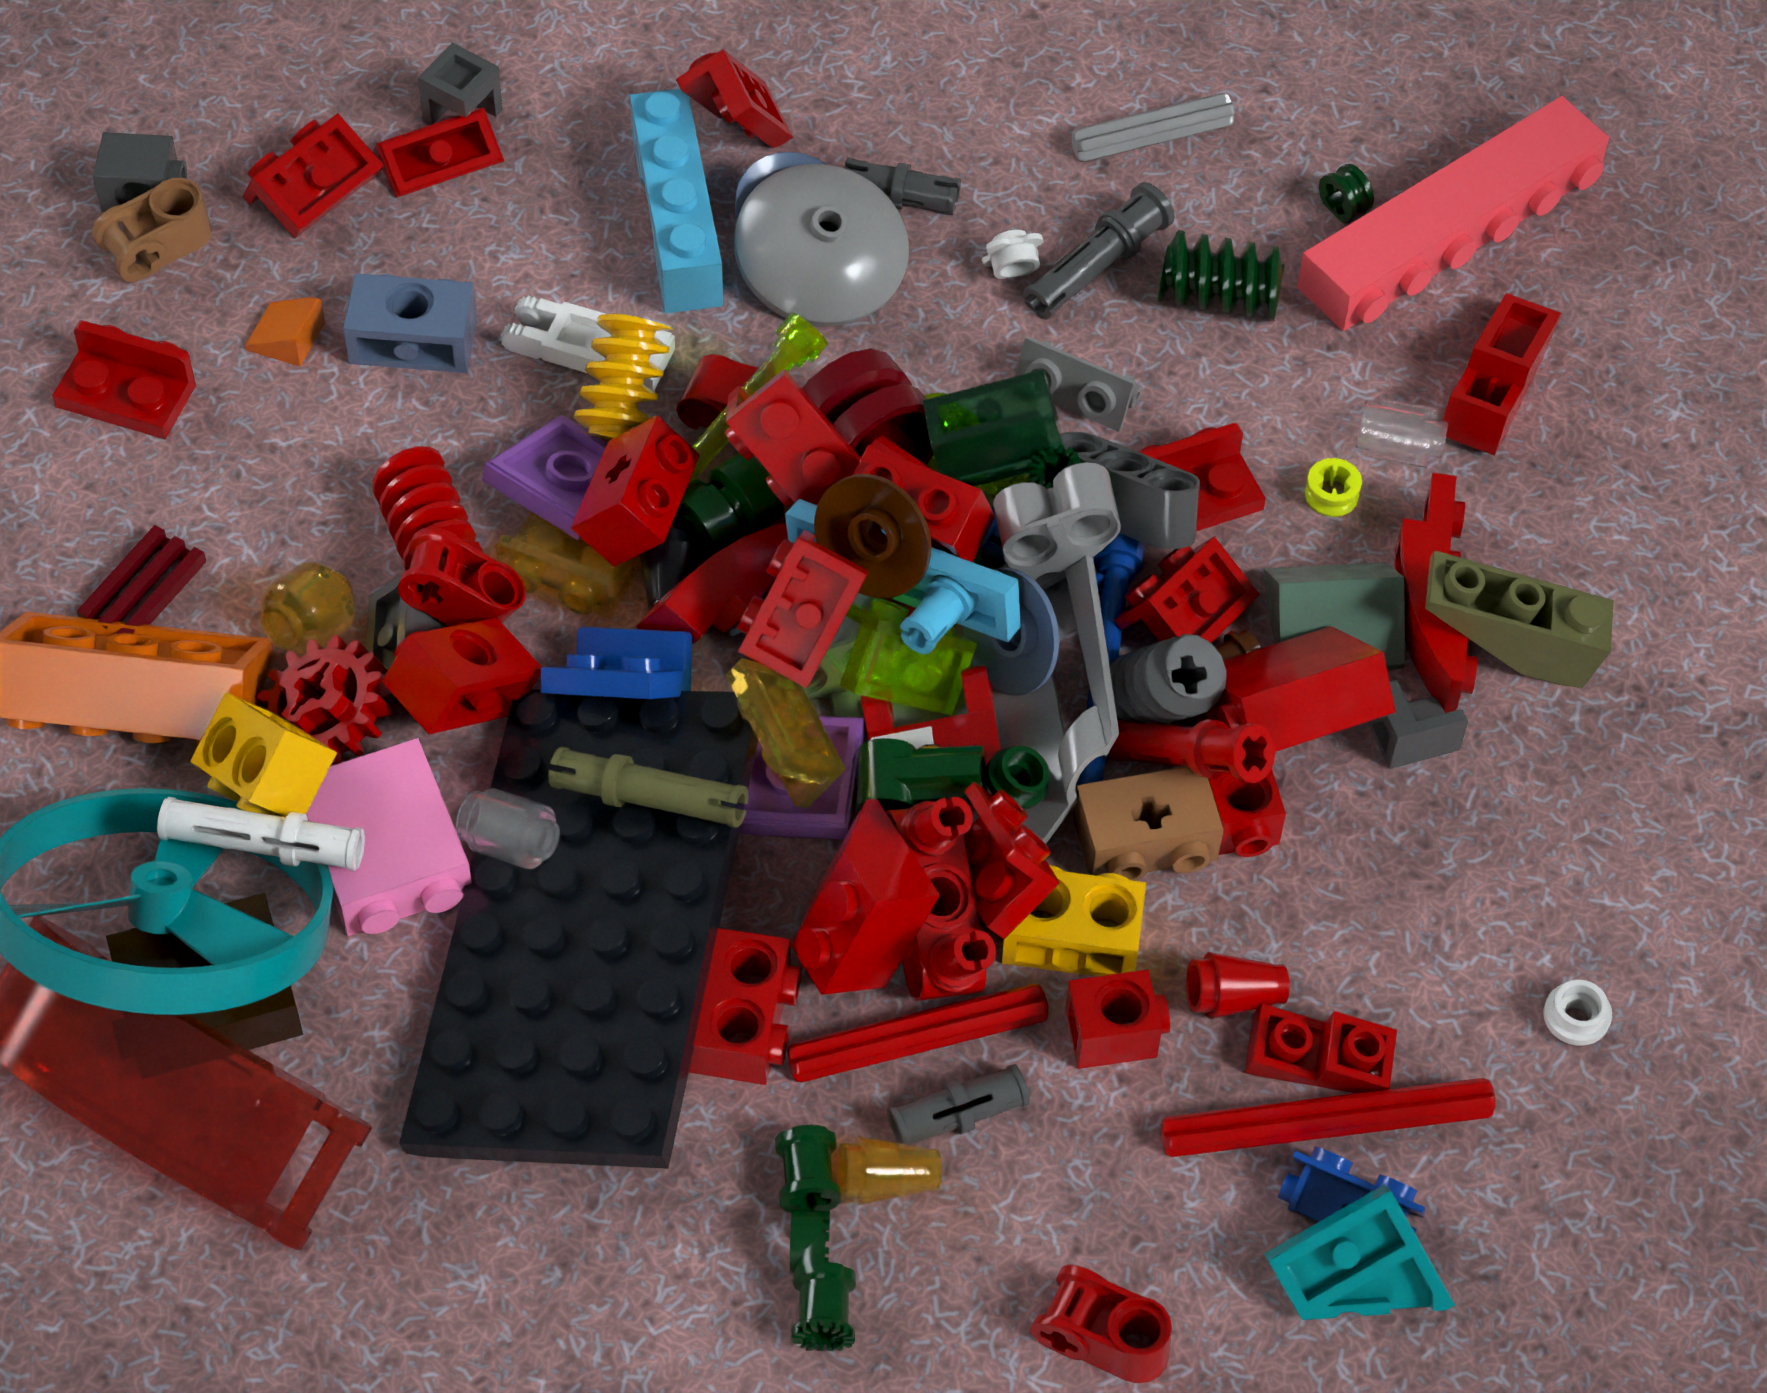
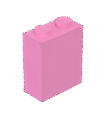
M419 738L330 766L306 816L308 821L354 829L358 827L363 828L365 831L364 853L360 866L356 871L327 865L332 877L333 899L347 936L362 931L366 934H379L394 927L401 918L425 910L431 913H440L458 905L463 898L465 886L472 883L469 862Z

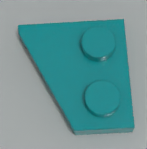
M1386 1184L1264 1253L1302 1320L1336 1318L1345 1312H1356L1362 1316L1391 1314V1309L1430 1307L1433 1311H1444L1455 1306L1396 1198Z

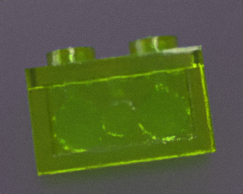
M872 598L869 607L852 603L846 616L861 624L840 686L854 694L952 715L963 686L961 672L970 667L977 643L954 632L957 623H955L939 640L931 653H917L911 650L901 638L903 630L900 629V625L905 618L909 617L907 616L909 612L907 608L880 598Z

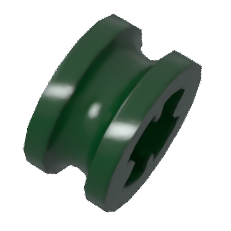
M1344 164L1338 168L1336 173H1328L1319 180L1318 188L1322 203L1342 223L1351 221L1357 213H1365L1373 207L1374 195L1372 187L1365 174L1357 166Z

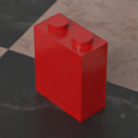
M1329 626L1224 660L1227 671L1225 689L1219 701L1207 712L1196 715L1198 723L1208 719L1222 721L1229 728L1236 729L1246 723L1263 725L1270 731L1275 743V752L1395 713L1396 710L1384 652L1333 626Z

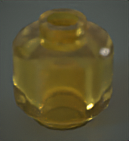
M319 562L301 563L269 585L264 590L261 598L260 621L264 633L277 647L283 650H291L296 654H307L308 640L315 639L324 647L328 644L332 635L339 636L348 630L355 617L353 591L350 583L341 573Z

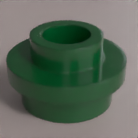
M1014 746L1001 749L987 763L985 779L992 795L999 789L1003 790L1024 810L1035 807L1048 791L1050 777L1048 765L1045 759L1030 747Z

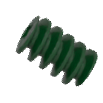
M1178 230L1171 243L1167 246L1158 302L1162 301L1169 287H1173L1176 305L1184 306L1191 293L1196 291L1199 307L1202 310H1207L1215 296L1220 295L1223 313L1230 314L1238 300L1243 299L1246 317L1253 318L1262 303H1267L1270 321H1275L1285 265L1281 264L1279 247L1271 245L1263 260H1258L1255 243L1248 241L1238 257L1234 255L1232 239L1225 237L1216 253L1211 252L1208 235L1201 233L1193 249H1190L1187 246L1185 231Z

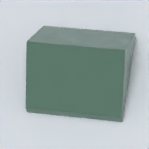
M1387 562L1264 568L1263 574L1275 644L1333 626L1383 651L1387 670L1404 669V576Z

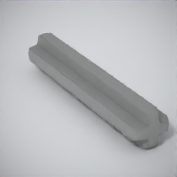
M1219 93L1076 128L1072 132V149L1079 161L1086 162L1227 127L1234 123V105L1228 94Z

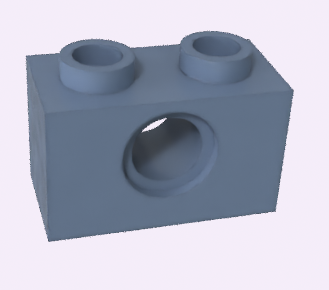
M355 273L343 327L349 364L467 373L478 319L474 283L451 279L435 280L397 277L390 274L370 275Z

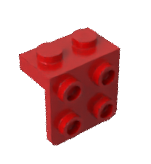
M786 369L782 370L750 397L739 386L728 395L726 423L730 427L725 431L727 438L746 460H750L755 456L767 469L770 475L765 478L772 492L785 506L790 507L798 499L818 505L822 495L830 486L854 474L861 458Z

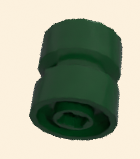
M738 452L711 469L708 474L707 484L696 479L687 485L672 525L674 528L690 532L695 537V546L700 549V559L703 562L742 538L743 535L748 536L773 526L784 516L783 503L776 497L766 482L765 478L769 474L753 457L750 460H746Z

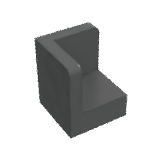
M453 42L418 77L423 122L429 125L434 124L448 109L465 118L476 107L479 109L484 107L485 112L495 117L503 110L499 67Z
M1390 681L1396 712L1367 722L1388 768L1393 769L1459 751L1468 725L1464 711L1456 710L1445 713L1436 697H1428L1408 703L1398 681Z

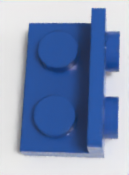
M580 627L577 630L576 654H567L566 666L541 667V693L639 699L679 697L681 691H691L692 635L688 631Z

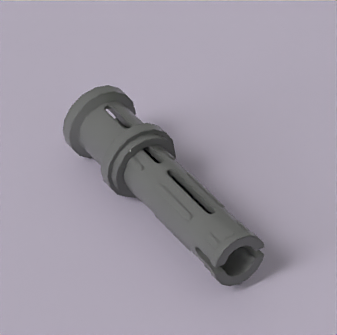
M1142 182L1135 186L1131 191V198L1116 211L1108 210L1098 218L1095 231L1086 240L1077 245L1052 266L1048 272L1023 290V297L1028 298L1025 300L1026 305L1046 320L1071 297L1075 296L1099 276L1110 264L1119 258L1126 259L1135 256L1140 251L1141 242L1156 229L1164 230L1168 228L1175 219L1173 207L1165 194L1150 183Z

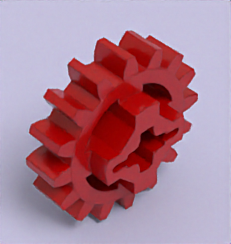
M332 635L325 649L315 639L308 640L307 654L299 657L290 650L285 654L289 666L284 672L274 669L269 671L267 675L275 685L272 690L258 692L257 699L267 708L266 710L279 715L336 751L337 754L331 766L342 763V754L348 750L357 757L362 756L364 751L360 741L365 736L379 738L382 732L374 724L376 718L389 716L393 710L382 699L391 694V691L382 682L385 673L388 671L387 668L360 641L354 639L347 645L338 635Z

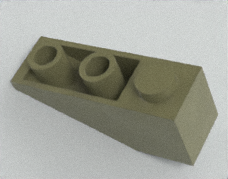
M1434 551L1431 555L1425 609L1520 674L1558 685L1583 688L1610 654L1614 600L1439 551Z

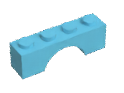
M681 89L631 94L632 139L640 182H644L648 200L656 268L664 312L673 313L723 306L722 261L689 96L682 92Z

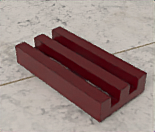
M154 525L79 607L77 615L85 619H99L97 622L103 623L120 622L176 559H179L181 562L125 623V625L130 626L150 625L206 563L205 553L196 547H193L190 551L186 548L184 540L175 535L172 539L166 537L164 529ZM159 549H161V551L156 555V557L147 565V567L138 575V577L129 585V587L120 595V597L111 605V607L102 615V617H99L100 613L130 582V580L149 561V559ZM121 628L116 634L134 633L135 629Z

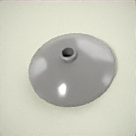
M804 164L793 166L776 172L763 180L745 200L734 231V253L737 266L753 294L764 305L780 316L808 326L828 327L848 324L876 312L896 293L908 265V235L902 217L893 202L879 187L853 171L832 165ZM823 221L832 223L836 226L837 231H825L819 223Z

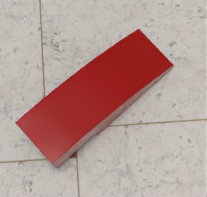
M1506 293L1474 345L1468 366L1450 395L1438 435L1495 456L1544 357L1562 313Z
M786 523L773 525L742 537L712 555L659 599L638 623L636 628L688 631L692 635V645L704 636L712 624L722 633L726 632L741 620L753 596L756 595L762 598L775 579L766 571L783 539L788 540Z

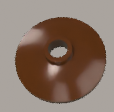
M855 474L837 481L822 495L814 518L816 542L869 570L858 593L872 598H893L906 593L920 582L930 563L931 537L923 513L909 494L895 483L883 477L871 474ZM879 525L884 529L886 534H884L881 531Z

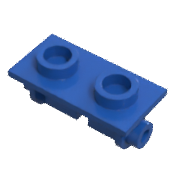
M1317 1146L1314 1147L1310 1157L1295 1150L1293 1154L1294 1161L1305 1167L1300 1177L1288 1172L1278 1194L1279 1199L1289 1203V1211L1300 1213L1318 1222L1342 1209L1343 1205L1347 1206L1384 1184L1392 1191L1406 1218L1410 1212L1423 1218L1426 1212L1424 1206L1413 1202L1418 1192L1416 1189L1382 1174L1378 1175L1375 1185L1349 1174L1353 1162ZM1412 1227L1416 1234L1417 1228Z

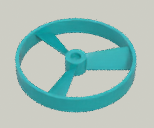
M135 788L79 795L50 804L27 815L1 836L0 953L14 968L45 988L66 997L99 1007L156 1015L197 1014L235 1008L265 999L297 982L317 963L328 940L333 896L331 873L325 864L301 861L298 866L283 865L280 862V857L252 853L288 874L300 885L312 901L316 913L304 929L295 936L192 889L224 849L173 839H160L154 861L143 863L134 868L131 873L128 897L92 903L8 905L1 893V889L10 876L31 859L48 850L81 839L118 833H158V816L161 805L167 797L241 810L236 806L238 802L213 795L183 790ZM128 906V920L134 927L152 934L172 933L212 965L189 968H157L99 959L57 944L29 927L20 918Z

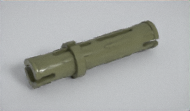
M562 746L555 751L550 764L576 770V773L549 770V784L552 788L600 796L606 805L622 807L625 802L727 824L732 828H738L746 815L747 810L721 804V801L748 804V789L744 785H731L636 765L632 757L614 754L608 759L573 751Z

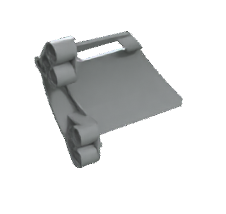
M1079 463L1065 468L1057 474L1053 480V487L1049 489L1035 483L1011 485L1001 490L993 501L1004 559L1006 561L1000 568H1013L1022 571L1034 579L1043 589L1056 616L1059 642L1074 630H1078L1094 705L1084 711L1065 733L1053 672L1041 688L1025 695H1007L992 688L1001 749L1014 746L1030 747L1037 751L1048 765L1050 772L1048 791L1035 807L1024 810L1028 818L1022 823L1038 835L1045 844L1079 800L1076 782L1082 771L1095 758L1103 755L1107 756L1119 735L1093 557L1117 537L1121 524L1109 472L1104 466L1097 463ZM858 593L808 688L773 670L772 676L774 687L782 695L797 698H829L832 717L864 718L861 691L869 687L884 686L887 691V697L892 703L895 727L968 713L961 672L966 668L974 666L965 646L962 625L955 623L939 640L931 653H917L903 642L901 638L903 630L900 629L901 623L888 626L885 622L880 601ZM866 728L865 742L869 741V740H868L867 728ZM856 797V804H855V811H854L853 822L855 821L857 815L859 814V813L857 812V797ZM941 895L931 910V913L936 916H942L944 913V902ZM902 961L890 979V982L898 985L905 981Z

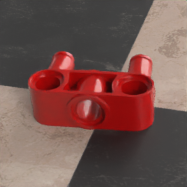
M951 797L948 800L942 798L936 802L925 801L911 808L885 811L938 893L942 896L944 902L943 915L936 916L930 912L902 959L905 981L911 997L915 1001L982 992L986 983V968L993 964L996 957V946L988 933L980 931L975 891L972 885L964 833L969 831L973 823V813L970 806L962 798Z

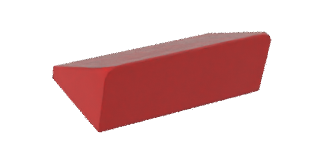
M484 107L472 111L466 118L459 115L378 142L373 149V153L384 165L382 171L397 198L504 162Z

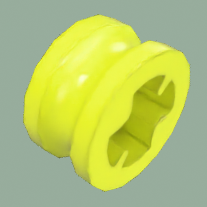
M1325 458L1316 462L1308 473L1304 492L1306 502L1311 509L1321 515L1339 517L1350 513L1358 503L1362 486L1361 473L1353 464L1339 458ZM1330 481V486H1334L1335 481L1340 482L1344 485V491L1342 494H1337L1334 488L1332 494L1327 493L1322 489L1323 482Z

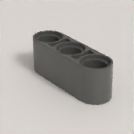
M1064 432L1051 438L1050 447L1054 446V450L1058 449L1059 445H1063L1066 450L1070 447L1074 453L1078 452L1081 463H1097L1107 469L1121 524L1119 533L1162 549H1181L1195 543L1200 480L1197 476L1093 434Z

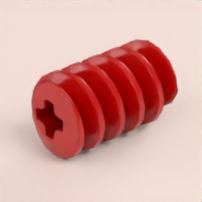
M416 446L393 455L378 468L372 481V492L380 505V511L395 541V547L403 560L405 570L410 568L412 561L409 554L410 541L414 533L424 528L435 527L453 532L462 541L483 552L479 542H475L476 534L471 524L467 522L468 515L463 505L459 504L460 497L455 487L451 486L452 478L447 469L444 468L445 462L440 452L432 447ZM443 549V556L447 555L446 549Z

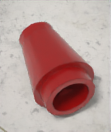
M1207 952L1203 959H1192L1187 968L1186 996L1188 1005L1192 1012L1205 1013L1209 1019L1255 1010L1262 1003L1270 1006L1286 1004L1289 997L1290 980L1288 970L1284 964H1272Z

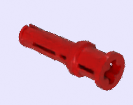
M1117 719L1118 729L1123 731H1119L1117 739L1107 754L1111 760L1139 761L1160 765L1188 766L1195 774L1203 778L1216 779L1224 774H1232L1238 781L1256 783L1262 781L1270 773L1276 752L1274 739L1270 731L1263 725L1246 723L1236 729L1229 728L1222 721L1208 719L1189 728L1176 725L1134 723Z

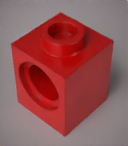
M1272 768L1262 781L1256 783L1238 781L1232 774H1224L1216 779L1208 778L1224 829L1219 855L1236 852L1241 857H1254L1265 853L1273 845L1280 844L1286 811ZM1232 806H1245L1253 811H1240Z
M1148 969L1069 980L1065 1013L1078 1069L1157 1058L1161 1034L1170 1032V1015L1164 993L1154 994ZM1118 1014L1130 1018L1133 1022L1120 1025L1109 1021L1106 1017Z

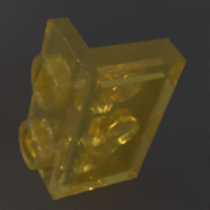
M532 511L514 538L502 535L495 545L497 561L508 564L518 573L523 580L526 593H533L536 590L555 597L566 608L580 615H588L593 612L610 619L641 568L639 555L613 567L582 538L576 540Z
M741 658L726 674L738 699L737 707L742 716L752 726L763 748L762 756L764 761L776 774H779L793 804L797 807L808 808L846 768L803 686L761 663Z

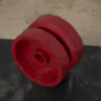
M872 348L850 352L828 363L810 378L802 388L859 457L863 455L868 445H871L876 438L883 435L927 465L934 456L943 436V418L918 388L912 387L908 377L886 352Z

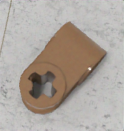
M171 178L162 181L155 188L122 205L109 208L102 213L93 225L92 238L101 249L110 251L116 259V270L123 280L135 283L158 272L163 266L204 246L211 237L212 227L199 186L189 179ZM119 223H122L124 225L123 232L118 227ZM135 254H136V256L139 258V260L141 261L140 264H136V263H135V261H136Z

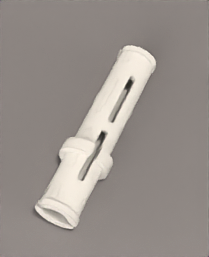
M174 797L164 799L157 823L158 837L162 840L173 839L223 849L280 857V862L283 865L298 866L301 861L356 871L362 861L365 846V831L363 828L356 827L354 829L308 821L306 814L290 812L287 817H280L236 808L182 801Z

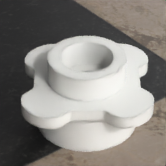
M1009 230L998 234L986 245L988 255L982 258L983 266H992L994 275L998 279L1033 273L1040 266L1037 246L1044 242L1042 235L1038 233L1026 234L1023 230Z

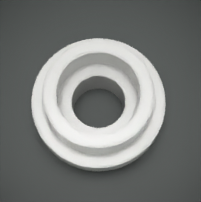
M1571 980L1557 986L1548 995L1543 1010L1545 1023L1551 1033L1565 1043L1578 1046L1589 1045L1599 1041L1607 1033L1612 1021V1009L1605 993L1596 984L1586 980ZM1570 1008L1581 1009L1587 1014L1589 1020L1579 1021L1573 1019L1565 1011Z

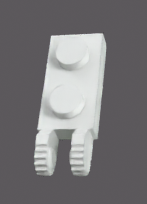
M528 295L527 297L523 296L518 301L514 311L516 318L520 320L519 322L526 324V326L524 327L520 323H508L499 339L502 341L501 345L511 352L535 359L542 358L544 361L587 373L585 367L588 362L604 361L606 359L591 348L592 340L594 338L611 337V334L596 324L598 316L605 313L565 301L559 304L542 298L536 299L535 296L530 297ZM656 331L655 337L669 346L670 349L669 353L650 355L649 361L665 370L675 350V336L667 331ZM661 377L644 379L643 384L655 391Z

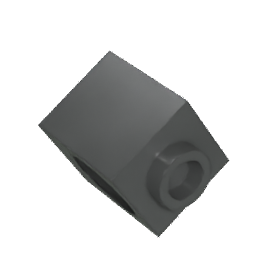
M103 132L93 173L101 212L136 198L155 188L162 181L171 178L187 179L186 162L184 160H177L173 136Z

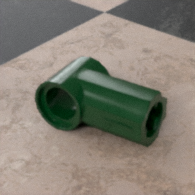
M891 738L873 739L864 742L859 747L857 812H860L865 801L869 799H877L885 811L911 808L925 801L936 802L939 799L946 798L948 800L951 797L962 798L969 806H973L964 791L973 782H976L988 791L985 779L986 754L983 745L916 749L906 741Z

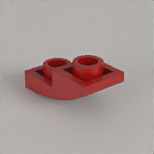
M1262 1003L1252 1016L1244 1073L1351 1093L1390 1089L1397 1029L1334 1011L1323 1022Z

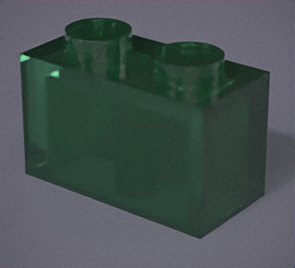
M1044 369L923 400L930 445L940 473L975 487L1028 473L1027 465L1032 462L1031 457L1033 455L1038 456L1039 450L1044 449L1046 453L1049 452V448L1054 446V450L1058 449L1059 445H1063L1065 448L1058 413Z

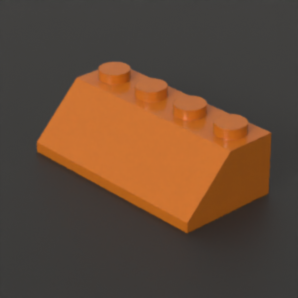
M27 611L0 631V718H6L8 726L19 729H36L45 726V723L69 725L71 733L82 736H100L107 734L108 730L132 732L134 740L144 743H164L170 741L172 737L195 739L196 746L199 745L225 692L257 706L260 705L257 695L258 692L264 689L274 646V639L145 624L131 626L125 625L126 622L118 621L103 623L97 622L99 619H85ZM121 628L135 629L134 633L116 634Z

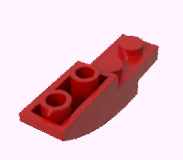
M1432 472L1424 504L1423 521L1405 518L1402 520L1395 549L1394 569L1404 576L1405 641L1411 658L1432 697H1436L1444 712L1449 713L1457 710L1462 693L1473 694L1478 657L1467 655L1468 641L1473 642L1472 640L1425 609L1430 557L1434 551H1439L1461 558V551L1450 550L1451 537L1460 539L1465 515V502L1455 501L1457 476Z

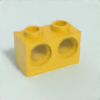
M225 692L190 762L211 776L207 784L210 789L237 801L236 806L241 810L274 816L280 814L287 817L290 812L307 813L337 752L279 715Z
M1049 865L1060 884L1033 911L1043 910L1054 916L1038 918L1029 914L1004 939L1002 964L1089 976H1103L1135 971L1147 882L1132 881L1115 873H1103L1095 876L1065 872L1056 866ZM1109 919L1117 922L1119 926L1104 927L1095 921Z

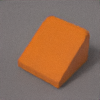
M306 297L270 302L245 345L246 350L301 366L325 324L321 299Z

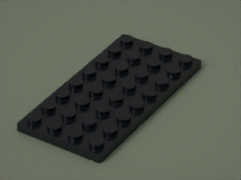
M531 689L520 699H513L470 865L472 883L464 888L463 898L458 911L399 1141L406 1154L432 1158L669 1169L694 1050L695 1035L717 930L722 917L740 826L732 828L727 824L625 802L622 807H615L604 804L600 796L566 789H554L549 784V770L576 773V770L550 763L555 751L562 746L573 751L608 759L614 754L632 757L636 765L731 785H744L748 789L766 707L760 692L681 691L679 697L639 699L541 693V689ZM721 801L723 806L742 810L745 807L744 803L737 802L736 804Z

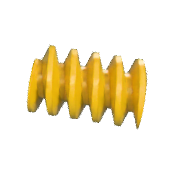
M620 313L598 316L596 324L611 334V337L594 338L591 343V348L606 359L604 361L588 362L585 367V371L600 383L580 388L579 395L594 405V408L580 409L574 413L573 418L588 428V432L584 433L611 440L632 429L633 426H637L652 418L638 408L639 402L657 401L658 394L643 383L644 379L663 377L664 370L650 362L649 358L650 355L669 353L670 347L657 339L655 333L656 331L674 330L673 328L648 319Z

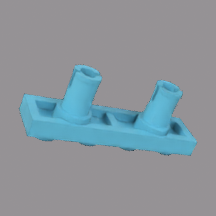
M798 499L785 513L788 540L795 543L797 537L804 530L815 535L814 518L817 505ZM935 548L931 549L930 563L920 582L906 593L891 598L916 608L901 623L900 629L903 630L901 633L903 642L911 650L921 654L931 653L939 640L955 623L1008 642L1021 627L1018 579Z

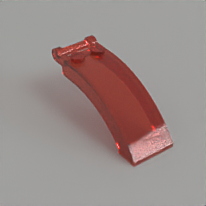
M41 916L33 917L29 924V927L57 944L95 958L108 960L90 943ZM7 962L0 974V1064L70 1116L142 1162L261 1228L282 1244L295 1250H302L313 1232L308 1226L353 1147L355 1145L363 1146L373 1129L369 1123L326 1099L325 1094L245 1049L189 1014L156 1015L132 1013L87 1004L45 988L22 974L9 962ZM312 1120L326 1127L330 1133L286 1209L282 1211L266 1202V1199Z

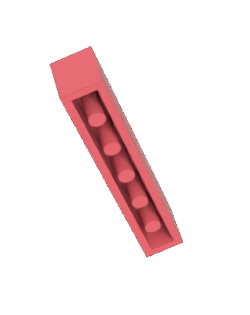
M1560 96L1303 252L1297 288L1342 331L1347 330L1361 320L1364 323L1373 322L1386 310L1390 302L1405 293L1408 296L1418 294L1429 284L1435 274L1448 266L1452 269L1460 268L1469 261L1477 248L1490 240L1496 243L1505 240L1514 232L1519 222L1534 213L1537 216L1547 214L1556 206L1561 196L1577 187L1580 190H1585L1592 186L1604 170L1603 159L1610 137L1567 99Z

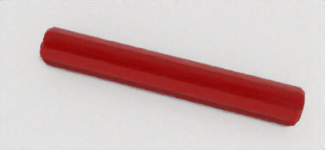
M1032 983L790 1044L787 1049L788 1064L795 1081L802 1083L1041 1023L1048 1018V1002L1041 985Z

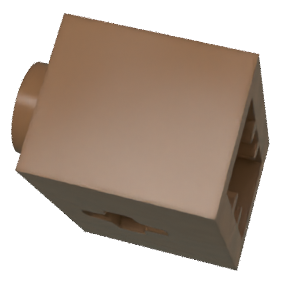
M1188 766L1077 785L1076 790L1079 800L1074 805L1073 819L1089 875L1097 876L1103 873H1115L1129 880L1137 881L1144 877L1147 872L1173 868L1178 873H1191L1206 867L1210 861L1218 860L1224 829L1208 778L1199 777Z

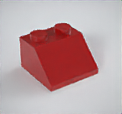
M877 799L866 800L817 886L791 944V947L821 995L886 988L940 897L933 883Z

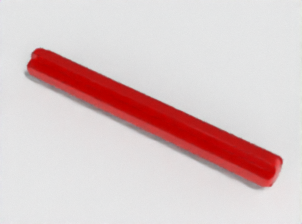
M1477 1078L1167 1116L1162 1119L1160 1135L1165 1154L1170 1157L1485 1119L1493 1115L1496 1108V1099L1490 1080Z

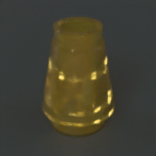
M858 1136L855 1143L840 1144L837 1158V1181L841 1187L842 1199H856L858 1205H865L924 1193L925 1191H938L940 1188L942 1163L938 1149H925L924 1147Z

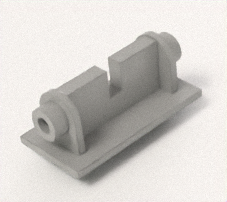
M1029 336L1024 340L1012 385L1016 389L1117 432H1120L1123 427L1128 407L1133 409L1142 393V386L1135 384L1134 376L1129 374L1121 376L1057 349L1051 341L1046 340L1043 343Z

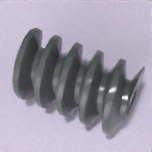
M1182 634L1180 637L1160 641L1120 655L1109 665L1117 719L1134 723L1169 724L1205 713L1219 701L1226 685L1227 671L1221 654L1212 643L1198 635Z

